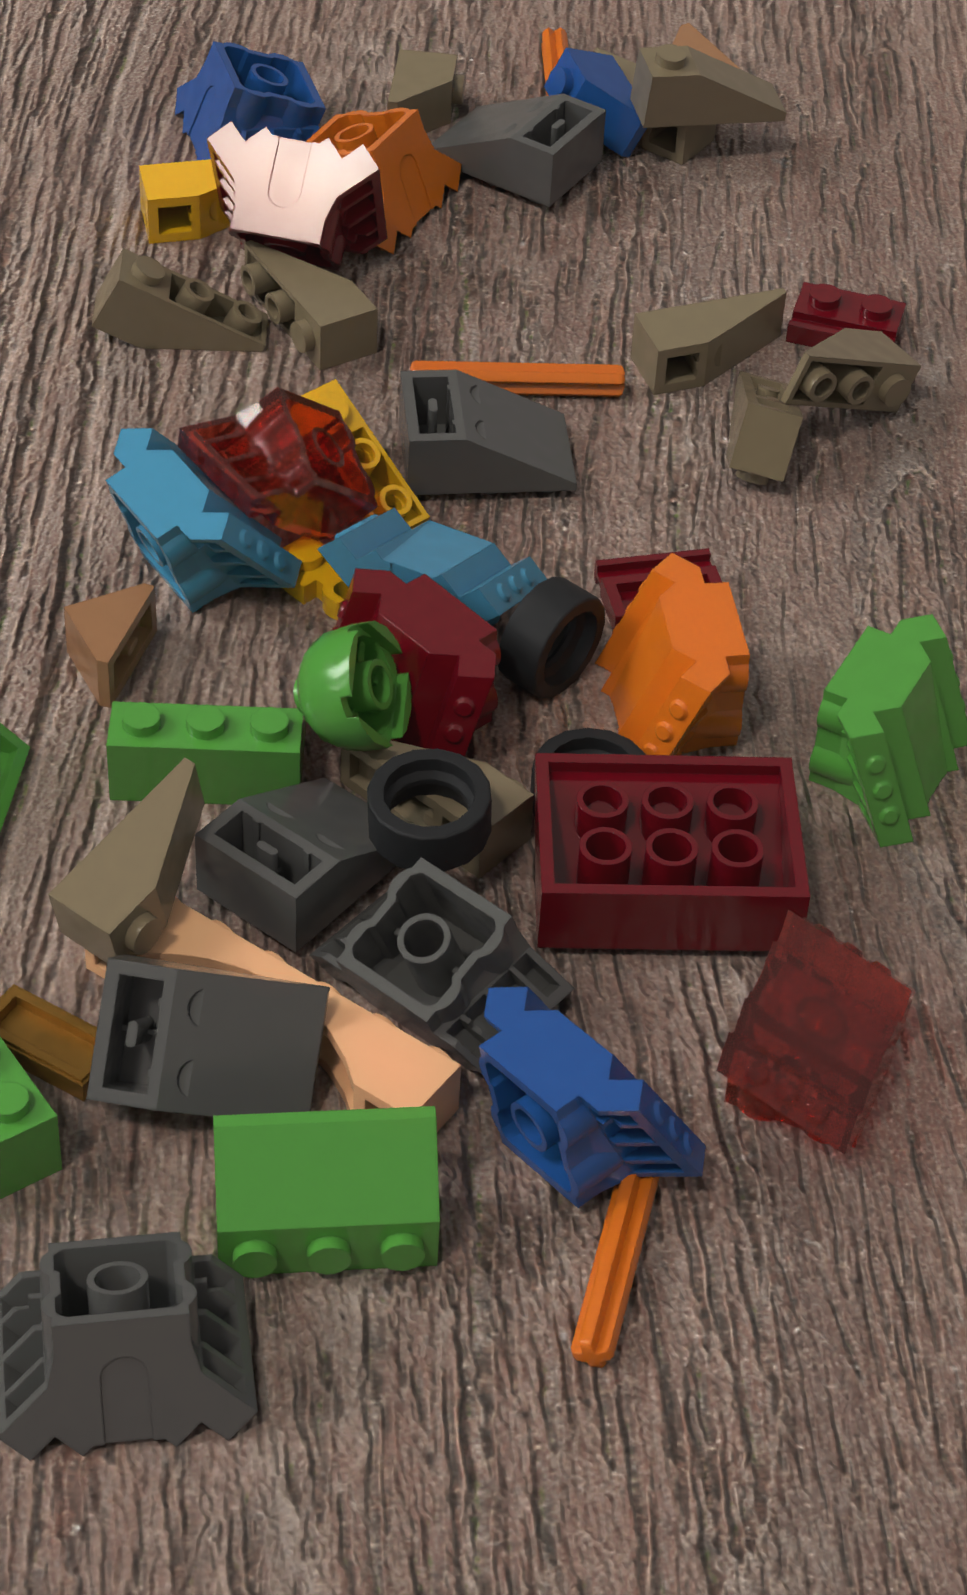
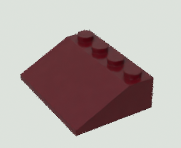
M535 753V909L537 948L801 952L810 903V890L792 757Z

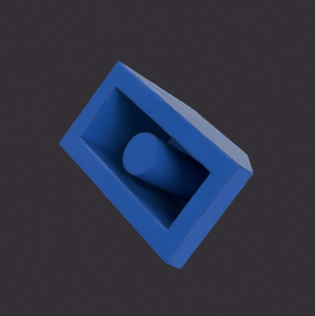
M566 47L556 66L550 72L549 78L544 85L545 90L549 96L564 93L605 109L603 145L622 157H630L647 129L643 128L630 99L632 85L613 55Z

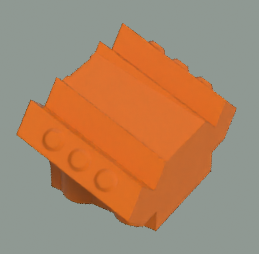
M400 107L380 112L357 110L345 114H336L306 141L321 143L329 137L342 158L364 144L380 170L388 239L374 248L394 254L397 233L411 238L413 228L424 215L434 207L442 209L444 187L458 192L462 164L434 149L424 129L418 109L409 110L408 108Z
M671 553L652 569L647 579L640 585L639 592L627 606L623 618L613 629L612 636L595 662L596 665L611 672L601 692L610 696L611 703H613L618 724V734L632 740L646 755H682L709 747L737 745L738 736L742 729L744 693L747 690L749 681L750 653L729 582L704 583L699 566Z

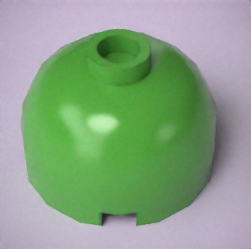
M376 621L350 624L326 632L315 640L304 654L297 680L294 684V701L298 710L304 715L306 722L321 740L347 751H370L394 746L390 743V740L402 738L407 731L411 713V683L409 673L397 674L392 655L400 654L402 650L398 641L386 626Z

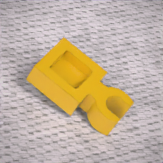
M307 533L283 547V549L300 559L302 564L295 588L282 589L303 605L317 597L322 601V608L325 614L332 619L338 620L339 606L346 597L348 586L317 550L325 544L310 533Z

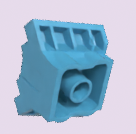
M153 428L121 429L114 455L125 468L105 480L110 494L120 509L128 525V530L139 547L141 554L192 613L213 599L240 587L295 588L302 561L280 547L281 537L248 514L244 509L246 499L224 485L225 477Z
M395 508L381 515L373 514L336 534L333 541L317 549L348 588L355 568L391 571L406 584L426 574L492 626L499 621L501 614L521 602L536 585L547 580L530 556L510 564L495 543L431 520L411 529Z

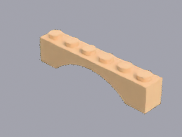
M176 896L167 925L162 930L158 941L147 953L137 955L330 987L319 1064L329 1074L343 1098L347 1110L435 1106L438 1132L459 1109L461 1064L452 1060L445 1051L436 1046H428L397 1028L387 1017L369 1012L342 996L330 984L314 980L288 965L278 954L257 947L235 934L223 922L207 918L183 904ZM85 949L86 968L105 979L107 963Z

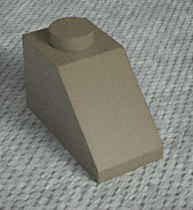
M400 49L388 97L387 110L400 107L408 108L409 110L418 109L426 133L450 124L454 104L463 105L466 77L465 75L457 74L458 55Z

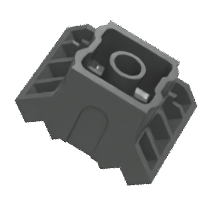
M422 857L412 868L406 869L394 877L386 893L309 955L335 980L347 982L370 1004L430 1045L444 1048L466 1069L481 1072L479 1067V1058L481 1057L479 1045L499 1033L484 1018L488 988L529 987L550 1010L575 989L528 944L510 914Z
M180 1231L48 1243V1252L40 1259V1270L19 1272L0 1291V1440L30 1461L54 1437L82 1456L93 1446L145 1439H166L177 1447L201 1422L229 1441L258 1412L243 1276L212 1254L192 1256L191 1247L187 1242L181 1240Z

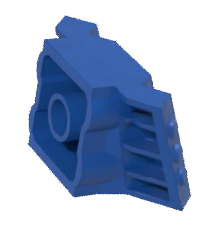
M213 41L206 61L197 77L177 88L175 115L184 114L182 134L187 133L190 136L196 150L197 160H209L211 158L207 138L230 121L233 122L245 141L266 126L272 135L307 141L320 129L319 124L326 108L303 62L295 61L277 53L266 54L249 50L236 43Z
M529 987L488 988L484 1018L499 1033L479 1045L481 1053L479 1067L489 1086L493 1103L490 1109L491 1116L500 1132L503 1144L577 1208L600 1192L619 1184L621 1180L631 1174H636L637 1177H702L706 1145L643 1079H636L614 1054H611L559 1010H550Z

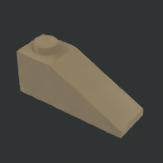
M664 44L659 47L639 48L630 99L643 128L785 121L786 110L772 83L689 46Z
M739 371L726 454L729 468L737 470L735 475L738 478L759 485H767L769 478L784 482L803 420L799 405L785 404L780 400L788 383Z
M390 740V743L394 746L384 749L347 751L341 748L340 782L367 800V787L378 768L394 756L411 750L427 748ZM467 758L477 764L489 780L492 799L491 834L483 851L469 863L461 866L479 879L530 840L534 794L528 791L519 781L507 777L487 762ZM418 795L402 801L391 810V813L407 823L419 826H441L458 820L468 810L451 798L439 795Z
M184 758L48 894L60 932L106 963L109 957L124 954L137 956L147 953L156 944L162 930L167 925L205 804L195 763Z

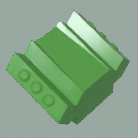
M933 614L902 619L891 634L867 626L824 689L823 699L817 715L818 728L809 762V781L832 789L857 804L880 848L914 842L908 820L931 816L928 807L931 796L947 772L959 770L954 748L967 746L966 705L961 697L960 681L953 664L954 657L949 648L947 637Z

